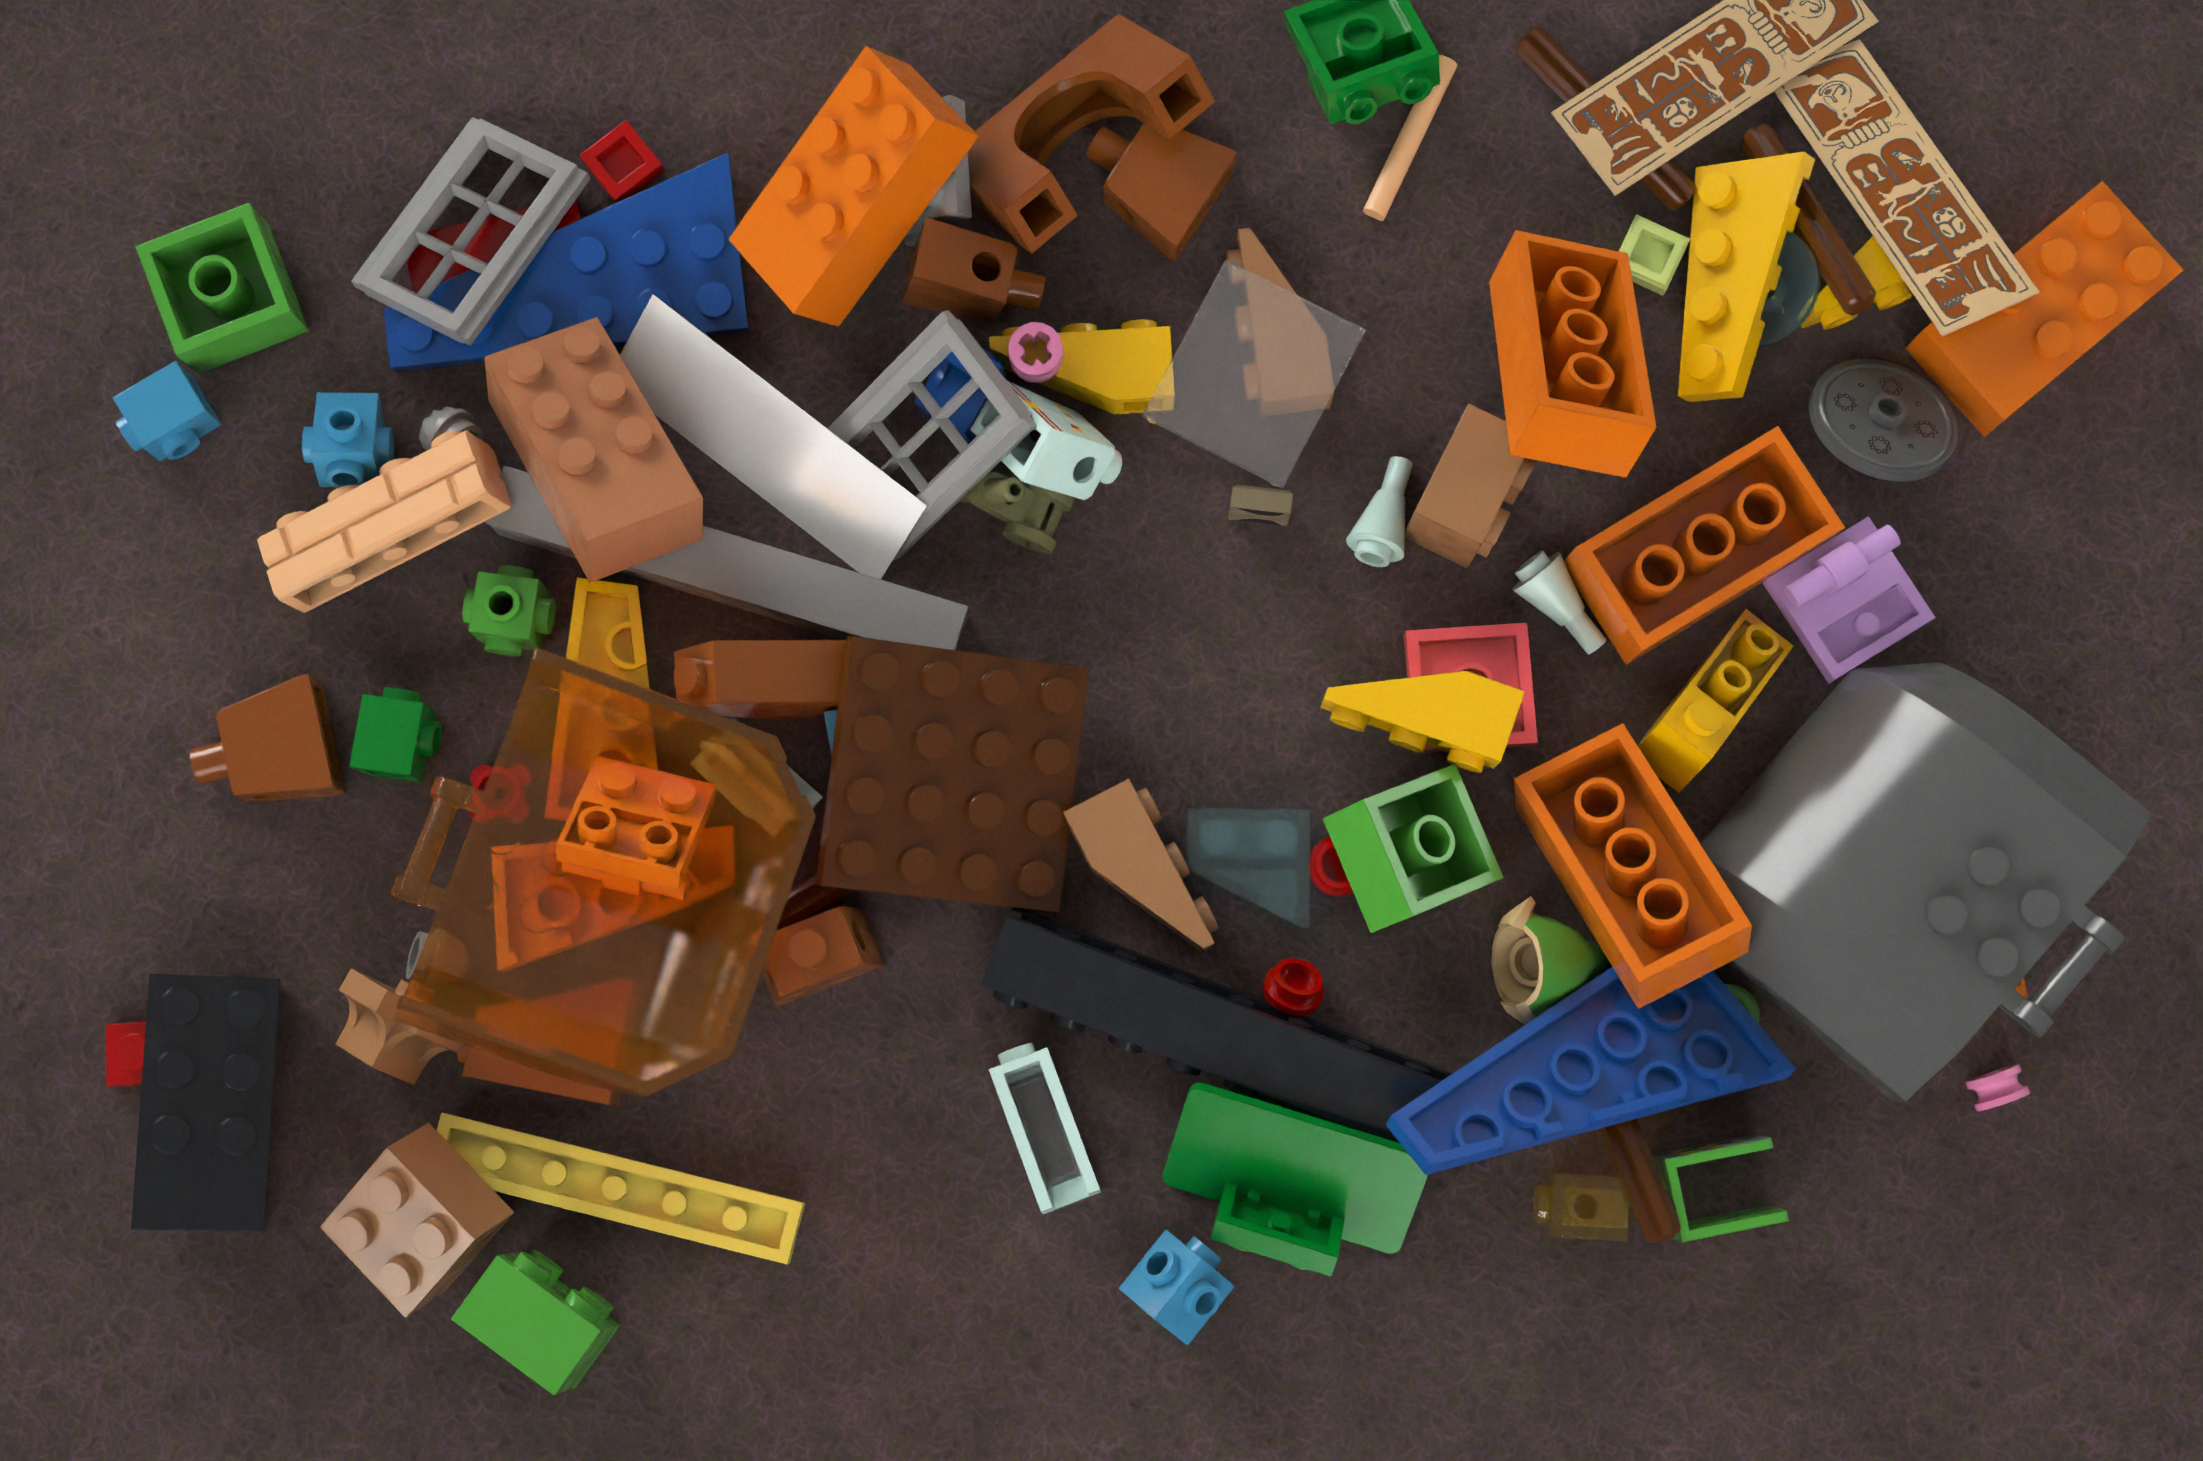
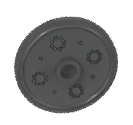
M1853 359L1836 364L1825 371L1818 379L1809 399L1810 421L1822 444L1840 461L1871 477L1898 482L1926 478L1938 472L1947 463L1957 445L1958 424L1955 414L1945 397L1922 376L1891 362L1877 359Z

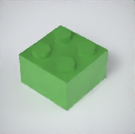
M250 202L135 246L175 354L197 375L309 332L271 228Z
M1456 764L1365 798L1322 818L1370 933L1413 917L1504 878Z
M532 1250L530 1254L521 1251L497 1255L451 1320L551 1394L557 1395L575 1388L620 1326L619 1323L609 1317L614 1307L587 1287L583 1286L578 1291L565 1285L559 1280V1277L564 1272L563 1269L536 1250Z

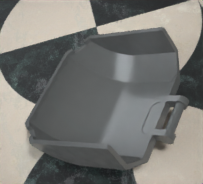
M1940 662L1855 668L1850 670L1700 844L1752 924L1749 952L1728 964L1889 1100L1906 1102L1963 1049L1998 1007L2030 1033L2042 1038L2054 1024V1021L2050 1018L2105 953L2113 955L2125 941L2123 934L2108 921L2094 914L2085 905L2126 859L2151 818L2152 813L2054 733L2007 698L1953 667ZM2070 924L2084 937L2031 999L2024 998L2014 988Z

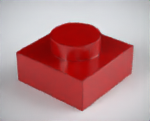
M627 120L623 121L579 155L582 163L615 204L637 194L665 173L662 163Z
M146 1022L106 1024L107 1086L119 1087L142 1084Z

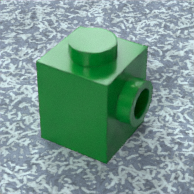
M385 687L382 697L363 694L349 766L365 775L423 783L428 756L435 757L437 755L441 742L442 726L440 721L435 720L436 711L426 704L419 702L421 694L414 691Z

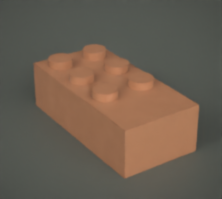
M598 317L484 357L488 401L590 583L703 540V497Z

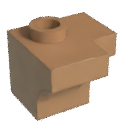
M351 968L339 988V991L346 996L349 1002V1017L335 1044L372 1068L412 1085H415L425 1065L436 1054L447 1050L458 1052L470 1031L431 1008L429 1005L435 997L434 995L403 979L400 980L395 989Z

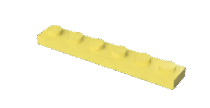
M441 1113L437 1132L496 1192L783 1264H790L805 1206L804 1202L448 1113Z

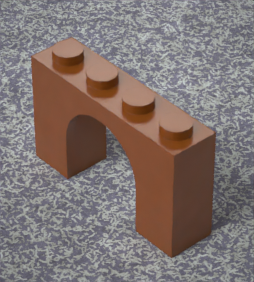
M1117 14L975 131L979 137L968 151L971 209L1031 254L1078 216L1052 172L1044 167L1051 153L1060 143L1077 130L1095 121L1115 116L1136 118L1168 139H1171L1216 102L1192 57L1129 19Z

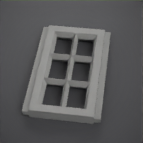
M472 117L351 282L355 288L365 292L367 296L462 344L466 343L471 346L590 181V176L587 172L579 169L576 164L481 118L478 120ZM490 149L512 160L513 163L486 198L463 185ZM527 167L550 180L526 213L521 215L498 203L522 170ZM456 196L479 207V209L451 246L429 235L428 232ZM490 214H493L516 227L489 264L463 251ZM421 244L444 257L419 292L415 293L393 282V280ZM455 262L481 275L455 311L452 312L432 302L429 298Z
M949 310L942 311L827 429L853 449L874 431L893 456L880 470L890 476L900 466L919 491L915 497L927 505L893 559L894 561L903 556L1037 425L1031 419L1033 416L962 321L956 319ZM953 352L972 378L941 408L922 384V381ZM980 387L999 412V415L968 444L949 417ZM913 391L932 418L901 447L882 421ZM940 427L959 451V454L928 483L909 456Z

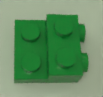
M1313 0L1284 11L1286 29L1307 67L1309 85L1330 125L1342 120H1346L1349 124H1361L1369 120L1380 106L1399 99L1405 104L1418 103L1431 93L1434 86L1440 85L1439 53L1409 0Z

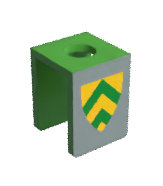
M1750 1134L1652 1154L1681 1225L1680 1233L1672 1239L1687 1242L1789 1221L1787 1210L1771 1205L1688 1221L1677 1167L1774 1148L1772 1137Z

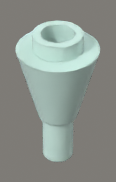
M1399 456L1390 458L1381 489L1375 493L1346 538L1347 545L1355 551V557L1367 565L1386 567L1390 562H1397L1404 558V493L1413 467V463L1406 458Z
M1541 550L1514 572L1520 581L1512 590L1560 626L1564 625L1588 655L1596 651L1607 641L1584 612V604L1560 552L1548 557Z

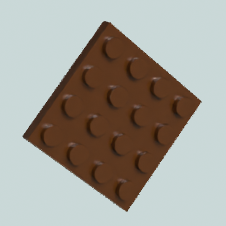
M847 636L816 885L1059 912L1070 830L1063 812L1073 806L1089 669Z

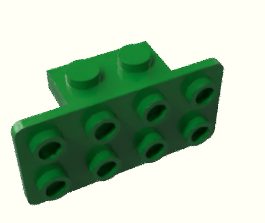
M1195 1083L1189 1088L1162 1175L1164 1182L1171 1187L1219 1201L1210 1237L1211 1240L1227 1244L1239 1251H1250L1288 1263L1301 1270H1311L1327 1276H1332L1339 1255L1341 1239L1385 1253L1398 1252L1402 1247L1428 1177L1398 1142L1205 1083Z

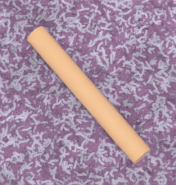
M1439 55L1440 85L1434 86L1431 93L1425 99L1413 104L1364 206L1363 212L1366 215L1379 221H1384L1457 68V63L1451 58Z

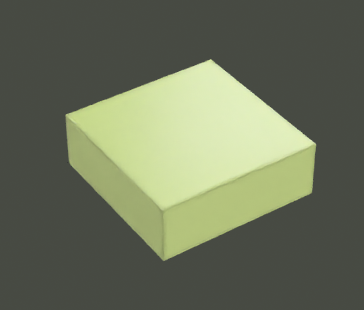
M1636 214L1618 252L1628 253L1632 281L1663 296L1687 248L1690 238Z

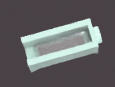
M1027 1043L999 1054L998 1059L1001 1065L989 1069L1041 1213L1046 1214L1101 1193L1048 1048L1035 1051L1033 1043Z

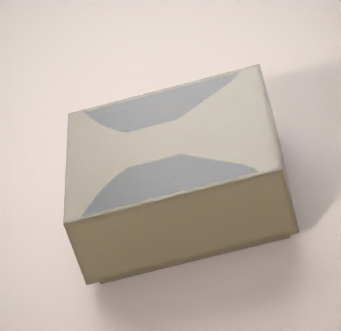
M1236 484V486L1232 487L1228 519L1288 526L1293 493H1290V490Z

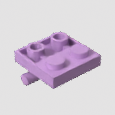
M1869 516L1768 577L1763 582L1770 596L1828 684L1936 618L1891 551L1901 544L1898 534L1888 524L1877 530Z

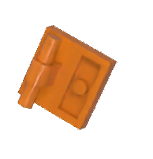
M596 756L556 843V861L563 862L562 871L603 881L604 888L641 896L644 891L685 900L691 877L685 874L714 806L716 784Z

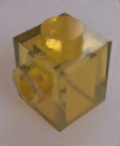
M1545 1173V1185L1535 1186L1533 1218L1535 1223H1543V1236L1627 1242L1629 1198L1620 1177Z

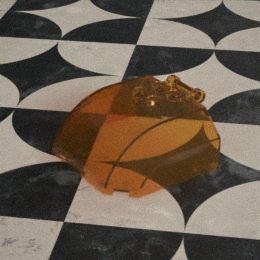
M535 648L522 692L485 790L482 791L444 777L435 778L429 793L433 803L404 875H397L390 892L392 896L404 902L437 911L404 996H400L396 1006L394 1020L555 1076L602 1089L648 1097L699 1071L730 1058L733 1055L816 818L806 795H801L785 762L787 756L778 737L548 651ZM596 756L716 784L714 806L685 874L691 877L689 891L685 900L644 891L641 896L604 888L603 881L562 871L563 862L556 861V843ZM457 809H465L475 813L447 888L443 889L429 884Z

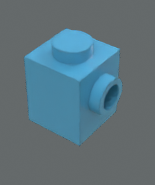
M176 360L112 397L123 417L116 420V424L127 443L135 452L143 448L159 461L166 457L174 460L188 455L199 446L200 437L222 425L194 376Z

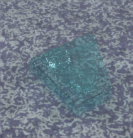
M1187 808V866L1190 873L1230 891L1238 898L1254 906L1257 905L1275 914L1297 928L1308 929L1310 927V809Z

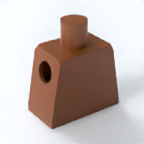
M1143 123L1131 142L1103 126L1092 140L1086 157L1111 172L1103 186V202L1162 254L1176 263L1234 173L1237 152L1185 130H1181L1171 139H1168Z
M925 218L913 249L901 304L938 312L949 310L953 315L996 322L1005 304L1038 311L1046 276L1015 269L1014 264L1018 247L1012 243L934 219ZM976 275L984 278L986 281L980 280Z
M310 674L295 677L221 709L216 715L221 742L190 750L192 770L199 784L229 778L234 796L247 802L338 796L347 793L324 685Z
M840 906L758 938L754 948L775 1008L885 966L863 908Z

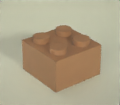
M1468 403L1406 528V539L1465 568H1468L1476 553L1487 558L1511 513L1500 507L1502 502L1504 501L1510 505L1514 504L1537 461L1510 455L1506 421Z
M427 1123L388 1146L320 1228L396 1309L407 1318L446 1291L515 1212L432 1125Z

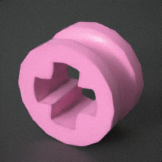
M1031 322L1020 326L1009 340L1008 354L1012 370L1019 378L1027 382L1041 383L1050 380L1058 373L1063 361V344L1059 334L1052 327L1044 323ZM1039 340L1047 342L1046 352L1047 357L1050 359L1049 361L1042 364L1036 359L1033 366L1024 363L1025 349L1022 347L1023 344L1030 341L1035 346Z
M2019 1064L2006 1066L1965 1082L1967 1089L1974 1090L1978 1095V1101L1974 1103L1977 1112L2007 1104L2030 1094L2028 1086H2023L2018 1081V1074L2022 1071Z

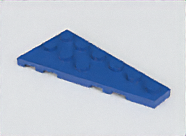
M729 153L723 154L552 232L471 346L466 343L462 344L391 307L385 308L384 317L390 368L394 372L482 363L485 362V356L598 317L615 347H622L627 343L652 295H655L707 336L750 332L742 256L728 240L738 226ZM468 270L439 284L429 300L454 312L481 274Z
M1611 967L1393 1113L1388 1119L1386 1126L1423 1173L1428 1175L1790 1077L1796 1067L1714 971L1638 1009L1615 970Z

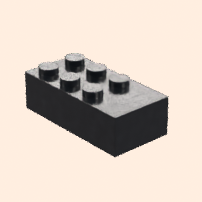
M149 974L131 1230L264 1233L280 979Z

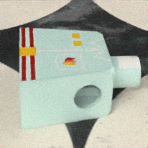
M1007 381L1033 415L1031 419L1037 425L1033 430L1041 434L1039 440L1035 442L1031 439L1029 433L1001 460L1022 482L1086 500L1092 496L1099 482L1109 484L1118 477L1122 467L1120 452L1115 450V446L1082 415ZM988 398L970 429L976 436L999 415V412Z

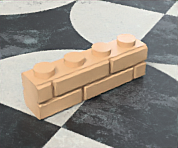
M467 430L464 432H447L439 435L432 441L431 449L412 459L399 458L385 463L379 469V476L361 485H346L333 490L327 497L328 502L309 512L298 511L284 515L277 521L276 529L257 539L263 561L269 568L267 574L273 594L279 601L306 613L510 509L513 505L506 484L501 478L502 472L494 450L490 445Z

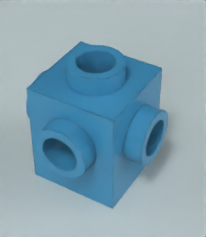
M317 392L313 427L305 426L303 429L302 453L305 463H313L319 487L339 488L346 485H361L379 476V469L383 464L393 460L392 427H386L378 393Z
M1165 1230L1118 1289L1188 1346L1235 1286L1215 1270L1223 1259L1199 1239L1193 1236L1185 1245L1168 1230Z

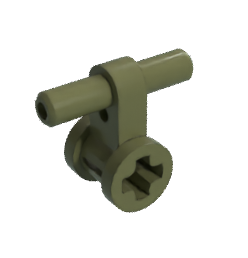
M989 472L959 502L972 503L977 508L1006 522L1002 535L1014 544L1039 554L1052 555L1057 544L1053 539L1055 530L1063 511L1069 512L1075 498L1022 482L1016 477L1008 478L998 472Z

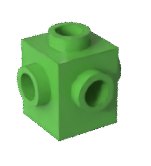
M499 565L497 574L478 571L476 587H469L465 593L462 611L463 622L469 624L468 632L482 644H485V651L517 657L521 656L522 649L542 651L544 635H550L554 626L556 602L554 598H551V592L539 579H534V571L517 566ZM502 598L513 600L512 609L507 614L499 615Z

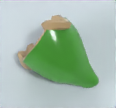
M1531 896L1501 918L1498 925L1499 928L1494 937L1491 958L1496 989L1503 1000L1500 1002L1506 1013L1524 1025L1535 1019L1537 1014L1556 1005L1604 972L1609 963L1600 946L1586 941L1573 928L1555 919L1534 913L1533 910L1536 903Z

